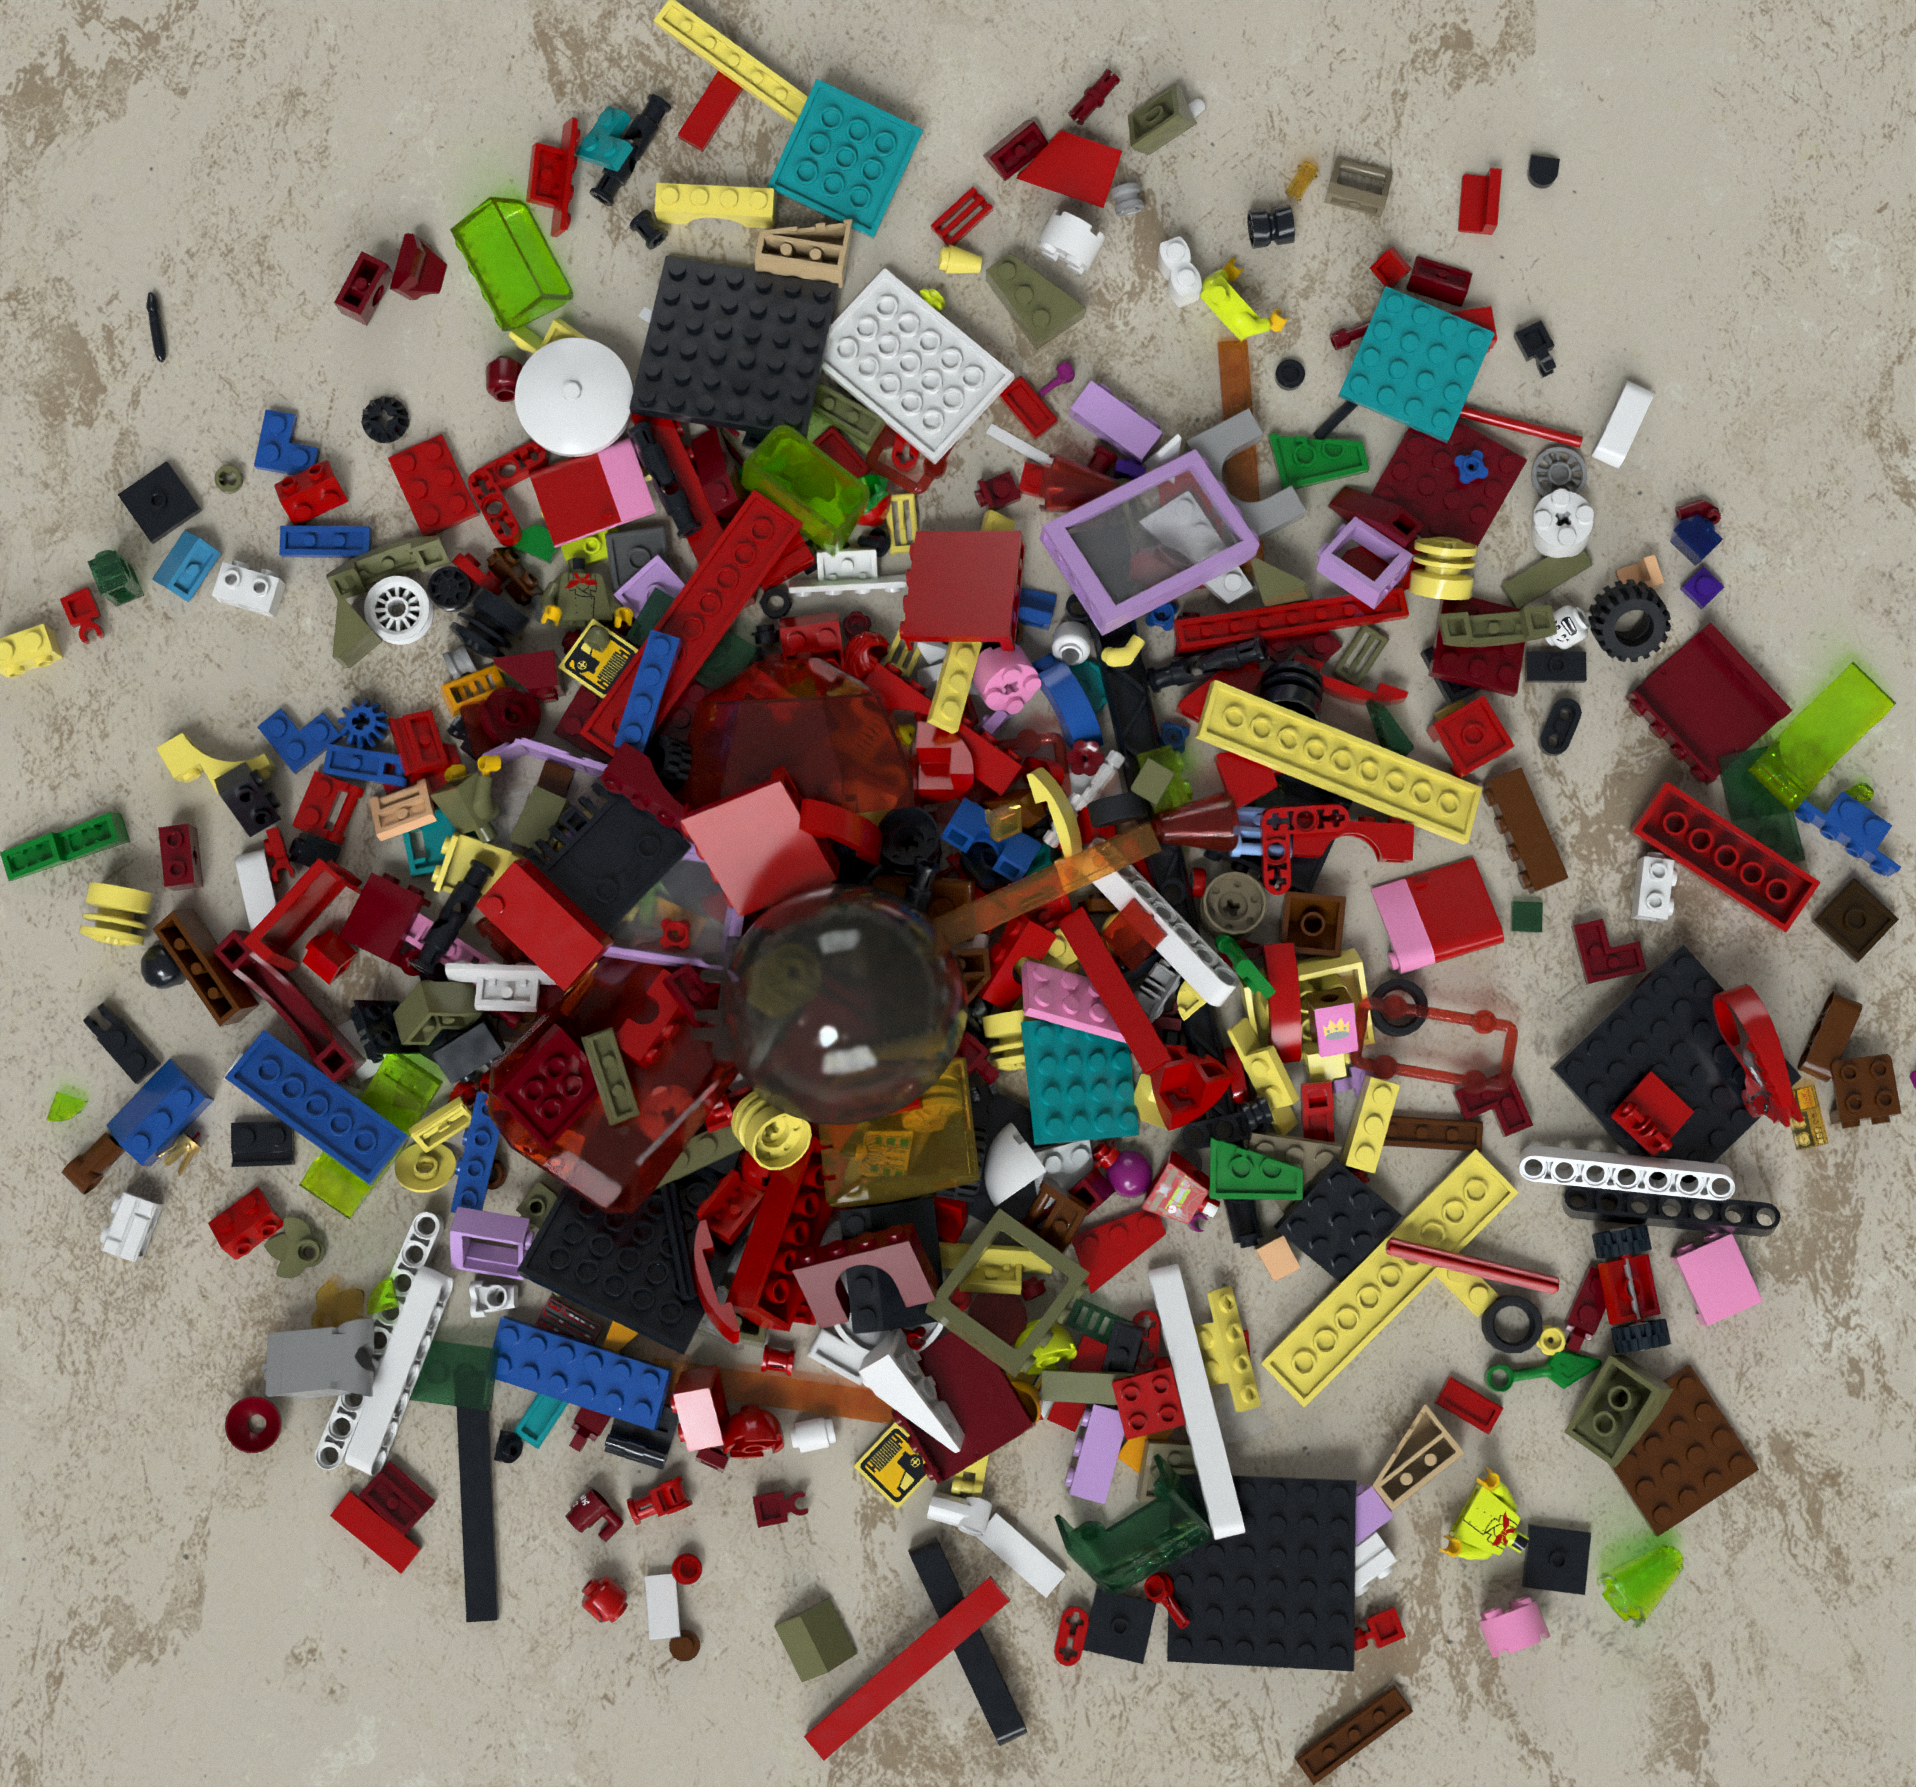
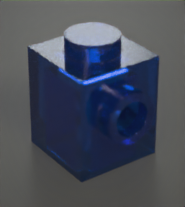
M1696 515L1691 521L1685 518L1673 530L1677 535L1670 542L1690 562L1697 566L1723 538L1715 532L1714 525L1708 519Z

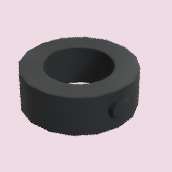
M779 588L767 590L759 601L764 614L773 619L784 617L792 607L788 594ZM773 596H779L784 600L783 607L778 611L770 610L767 606L768 600Z

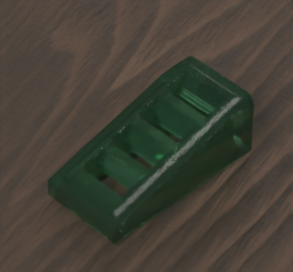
M1371 699L1367 700L1365 704L1380 746L1406 757L1414 749V745L1384 705Z
M1076 1298L1071 1307L1072 1311L1064 1325L1105 1344H1109V1336L1116 1319L1128 1323L1132 1322L1086 1300H1078ZM1084 1306L1088 1308L1082 1324L1079 1325L1076 1321ZM1095 1311L1099 1313L1093 1329L1090 1330L1087 1326ZM1106 1316L1110 1318L1104 1334L1101 1335L1098 1331Z

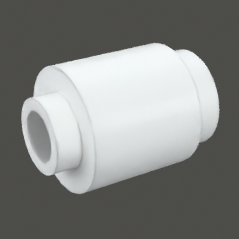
M824 1417L796 1422V1429L790 1430L793 1448L799 1447L801 1453L830 1447L829 1444L836 1443L832 1418L824 1419Z

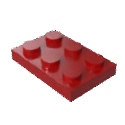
M442 434L388 457L423 537L434 536L479 516Z

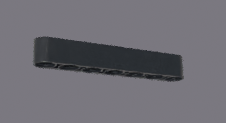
M1582 1186L1569 1187L1565 1192L1562 1202L1565 1214L1575 1219L1757 1237L1771 1235L1777 1228L1781 1218L1777 1207L1765 1202L1734 1199L1719 1201ZM1579 1196L1585 1201V1205L1574 1207L1569 1202V1198ZM1610 1199L1615 1203L1616 1208L1605 1210L1600 1205V1201ZM1641 1202L1646 1206L1647 1212L1636 1213L1632 1209L1631 1204ZM1672 1205L1677 1209L1678 1215L1667 1216L1663 1212L1662 1207ZM1694 1209H1705L1709 1213V1218L1704 1220L1697 1218L1694 1214ZM1734 1211L1739 1214L1741 1221L1737 1223L1727 1220L1725 1213ZM1765 1214L1769 1216L1772 1224L1769 1226L1760 1224L1757 1220V1215Z
M935 1536L908 1549V1552L940 1619L963 1600L965 1596ZM978 1628L958 1645L954 1651L999 1746H1002L1028 1733L983 1634L980 1628Z

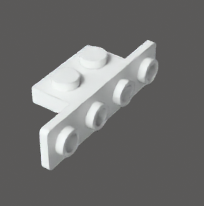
M875 547L817 550L818 579L790 580L788 585L789 593H795L797 597L812 596L813 592H825L826 595H840L845 590H855L857 594L871 593L872 589H884L885 592L902 591V588L908 587L906 574L878 576Z
M467 961L445 964L448 981L477 983L474 1004L476 1010L537 1012L540 985H557L538 966L525 962L515 965H502L493 961L486 962L485 964H471Z

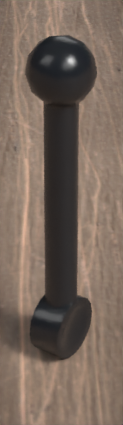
M964 1009V1020L969 1021L977 1033L980 1043L987 1044L989 1038L984 1037V1032L973 1018L971 1009Z

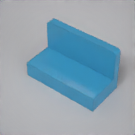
M184 531L152 580L189 602L221 555V552L201 538Z

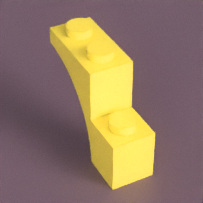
M184 733L156 747L175 780L180 783L184 781L185 783L192 782L199 778L201 771L204 770L218 795L214 779L244 762L249 765L252 771L258 769L264 780L268 779L271 776L270 772L276 769L272 759L266 754L250 760L237 762L211 758L203 754L194 745L190 737Z

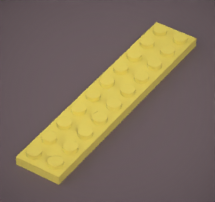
M1214 680L1210 683L1195 738L1394 818H1400L1409 824H1414V826L1462 845L1469 842L1482 787L1220 681Z
M1474 1149L1260 1364L1305 1408L1443 1269L1388 1255L1386 1253L1387 1240L1394 1237L1459 1253L1519 1192Z

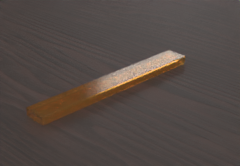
M1240 340L1218 342L1217 352L1223 421L1248 408L1253 414L1247 340L1242 342ZM1253 445L1226 461L1228 492L1244 502L1260 501L1256 446ZM1262 539L1259 541L1260 545L1255 557L1265 562ZM1251 560L1239 565L1244 574L1254 573Z
M1147 821L937 917L926 924L937 949L945 950L1161 851L1151 824Z
M654 1358V1363L673 1369L668 1391L674 1392V1384L678 1382L681 1371L710 1366ZM718 1367L726 1400L892 1425L893 1416L891 1411L894 1408L877 1397L870 1389Z

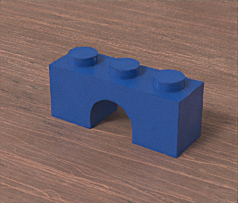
M965 797L940 837L964 853L968 851L973 843H988L997 853V861L992 870L1017 885L1042 846L1032 836L1022 833L1009 825L1004 819L994 816L979 804L971 802Z

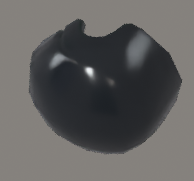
M163 943L147 949L141 958V974L145 982L151 987L167 989L181 985L187 979Z

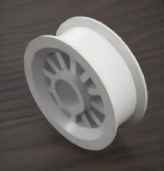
M391 576L380 580L370 589L364 603V615L369 627L381 639L392 644L404 645L417 641L425 635L433 621L434 609L431 598L420 584L408 577ZM395 591V597L392 596L391 592ZM386 595L389 598L388 601L383 600ZM382 604L385 608H379V605ZM398 604H404L406 606L404 614L394 617L392 615L393 608ZM413 613H419V616L416 617ZM410 620L415 621V623L412 626L409 623ZM403 624L406 625L407 629L403 630Z

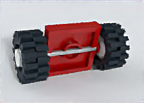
M1647 1225L1621 1227L1592 1234L1597 1259L1618 1256L1617 1260L1597 1264L1609 1325L1631 1321L1630 1324L1611 1328L1615 1352L1643 1351L1670 1345L1671 1340L1666 1319L1644 1321L1646 1317L1661 1314L1649 1254L1631 1256L1632 1253L1652 1249Z

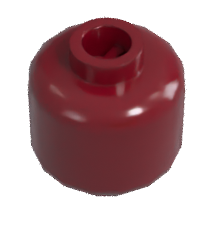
M499 356L489 362L485 371L487 392L500 402L515 400L516 383L523 368L521 363L509 356Z

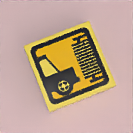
M592 619L558 668L604 699L638 649L595 619ZM593 627H604L609 633L610 642L603 653L592 649L583 640L587 632Z
M895 1421L853 1467L898 1509L928 1477L922 1468V1465L925 1463L919 1452L915 1454L907 1442L906 1438L910 1436L909 1433L902 1426L899 1427Z

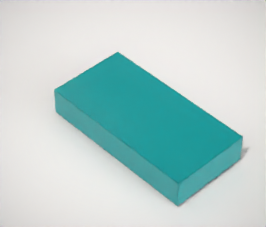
M538 1393L513 1433H516L520 1438L539 1449L569 1403Z

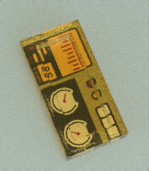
M1815 1085L1792 1089L1804 1117V1121L1801 1123L1797 1122L1794 1118H1789L1796 1150L1829 1144Z

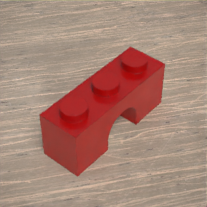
M1018 910L1014 917L1008 921L998 943L990 950L991 978L978 992V995L997 1007L1010 1012L1022 993V984L1012 974L1014 965L1019 959L1026 956L1042 961L1057 935L1044 924Z
M664 968L646 992L651 1002L659 1006L657 1018L645 1025L638 1024L627 1018L615 1035L621 1055L645 1070L650 1064H654L659 1059L662 1053V1046L667 1039H672L676 1035L680 1026L679 1022L685 1015L684 1011L662 983L666 977L672 974Z

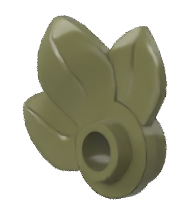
M285 1217L283 1222L285 1234L271 1238L264 1244V1247L272 1257L281 1261L276 1275L282 1278H295L306 1267L318 1265L324 1258L325 1248L318 1238L312 1236L311 1228L305 1221L295 1217ZM308 1246H312L315 1249V1254L311 1258L305 1254Z

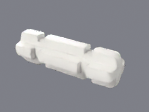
M1115 750L1110 751L1105 760L1106 763L1101 765L1090 782L1091 786L1087 787L1082 794L1086 803L1089 804L1100 799V793L1105 791L1115 776L1116 768L1119 769L1124 762L1125 757Z
M1074 792L1068 800L1077 818V812L1083 809L1086 800ZM1052 823V829L1047 830L1043 836V841L1052 848H1056L1060 842L1054 823Z

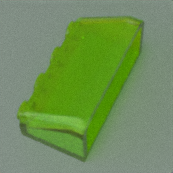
M489 197L450 229L455 238L457 248L462 252L468 263L469 272L475 277L481 289L482 297L488 302L495 315V322L502 331L520 328L564 306L573 299V291L531 210L521 200Z
M787 425L775 427L743 464L741 485L751 493L753 490H756L802 522L803 526L800 531L833 557L837 555L847 542L869 502L870 492L863 482L794 428Z

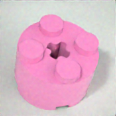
M1015 644V651H1002L1001 647L993 650L992 647H989L979 654L972 681L985 704L994 711L1003 710L1009 714L1020 712L1024 704L1041 687L1038 673L1023 649Z
M1524 1596L1508 1602L1510 1608L1504 1611L1501 1607H1494L1480 1613L1482 1619L1478 1623L1492 1658L1500 1657L1498 1650H1501V1652L1508 1651V1654L1537 1644L1541 1642L1539 1635L1546 1639L1551 1637L1537 1600L1532 1601L1531 1597Z

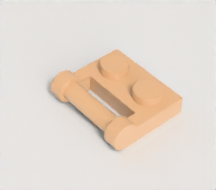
M427 778L417 781V784L386 796L379 797L377 795L369 798L375 832L380 842L437 821L433 800L430 796L432 790Z

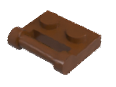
M1045 1177L1039 1186L1041 1190L1026 1218L1021 1219L1019 1223L1065 1254L1091 1206L1061 1188L1058 1182L1052 1178ZM1050 1197H1052L1057 1202L1043 1228L1040 1230L1037 1228L1036 1223Z

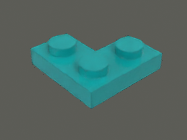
M607 106L599 115L598 121L590 133L583 139L576 155L583 161L618 172L633 150V147L627 141L619 139L632 118L625 111Z

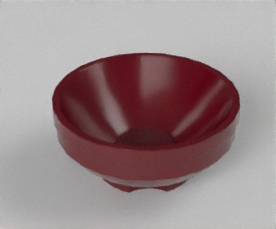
M256 1396L244 1398L235 1403L227 1414L225 1420L226 1435L231 1444L245 1453L265 1451L274 1445L281 1434L282 1416L275 1404L268 1399ZM255 1414L262 1415L266 1420V1427L261 1433L253 1432L249 1427V1421Z

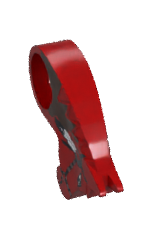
M1748 984L1715 994L1713 997V1012L1717 1026L1723 1039L1742 1065L1746 1074V1089L1742 1091V1099L1748 1113L1753 1118L1766 1115L1774 1124L1781 1122L1784 1127L1791 1126L1789 1118H1794L1799 1123L1803 1122L1804 1117L1792 1092L1788 1069L1776 1029L1760 997Z

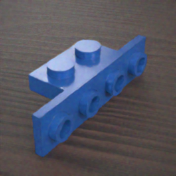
M1844 791L1838 793L1825 813L1802 797L1790 805L1789 808L1795 812V816L1799 820L1807 824H1813L1820 829L1822 836L1842 844L1849 855L1855 858H1862L1870 864L1869 867L1875 873L1889 877L1900 870V865L1877 850L1892 825Z
M477 1092L469 1128L466 1127L463 1134L462 1145L465 1146L463 1157H459L456 1165L455 1174L458 1175V1180L450 1211L456 1213L457 1207L483 1211L505 1114L503 1110L487 1107L485 1101L490 1094Z

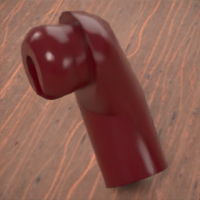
M1703 499L1675 507V513L1679 521L1695 517L1705 524L1716 525L1721 520L1719 509Z

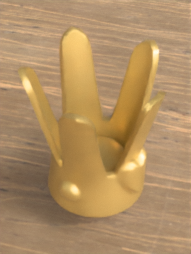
M183 1132L182 1135L180 1134L172 1146L156 1157H160L174 1148L164 1159V1165L170 1166L187 1152L178 1168V1176L180 1177L193 1155L198 1154L202 1148L195 1141L200 1133L197 1132L191 1138Z

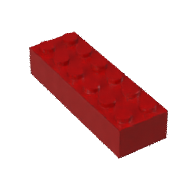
M1667 781L1660 784L1628 831L1781 932L1786 933L1821 883Z
M814 1136L811 1137L809 1148L801 1159L787 1168L773 1170L725 1302H732L734 1311L762 1328L790 1332L803 1295L792 1271L796 1253L808 1247H820L849 1164L848 1159Z

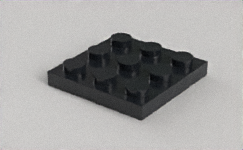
M1333 1158L1303 1192V1200H1296L1274 1227L1341 1283L1362 1263L1402 1215L1337 1159Z

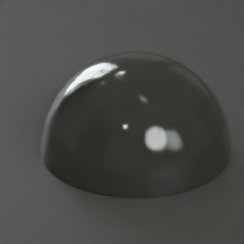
M859 883L824 884L796 892L784 898L763 913L750 926L743 937L727 936L725 952L704 953L702 962L709 965L723 966V970H704L700 973V980L703 982L721 983L718 1009L696 1010L694 1019L700 1022L716 1024L714 1028H694L692 1037L702 1041H713L712 1053L716 1060L734 1061L738 1071L748 1085L763 1100L776 1109L809 1122L831 1125L858 1124L887 1116L904 1108L924 1094L945 1072L961 1043L968 1014L966 978L957 953L946 934L931 917L912 902L888 890Z

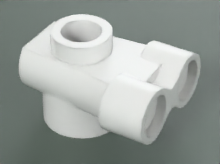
M485 1280L470 1282V1314L472 1318L487 1317L489 1312L517 1308L519 1305L517 1285L487 1284ZM502 1293H504L503 1303L500 1300V1295Z

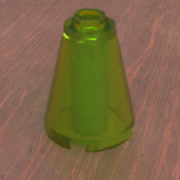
M1661 1545L1601 1574L1597 1578V1585L1599 1587L1603 1584L1606 1591L1602 1596L1611 1609L1625 1622L1629 1619L1635 1622L1633 1627L1638 1628L1646 1622L1684 1569L1682 1563L1684 1558L1675 1547Z

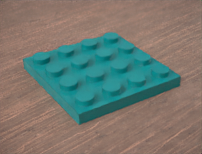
M816 79L767 188H774L776 193L839 223H843V220L852 219V229L874 239L922 136L923 129Z
M1386 286L1338 397L1447 443L1495 333Z
M1044 1020L1021 1022L1034 1145L1139 1135L1137 1109L1134 1105L1135 1092L1130 1049H1128L1127 1043Z

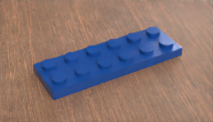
M265 1030L261 1032L225 1076L228 1082L369 1186L374 1183L409 1138L407 1134L336 1082L333 1083L329 1077Z
M503 1316L500 1317L486 1376L651 1430H656L661 1419L673 1369Z

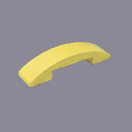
M1040 767L1028 773L1027 778L1035 803L1047 801L1064 854L1055 860L1054 863L1062 888L1065 890L1076 884L1080 878L1082 868L1080 830L1072 806L1064 791L1050 773L1043 767Z

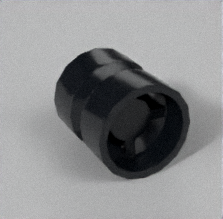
M1290 205L1272 207L1270 213L1266 209L1248 211L1247 225L1252 249L1267 247L1271 241H1274L1276 245L1294 243L1295 226Z

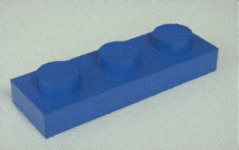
M280 526L279 555L281 557L355 558L371 551L372 529L369 526Z

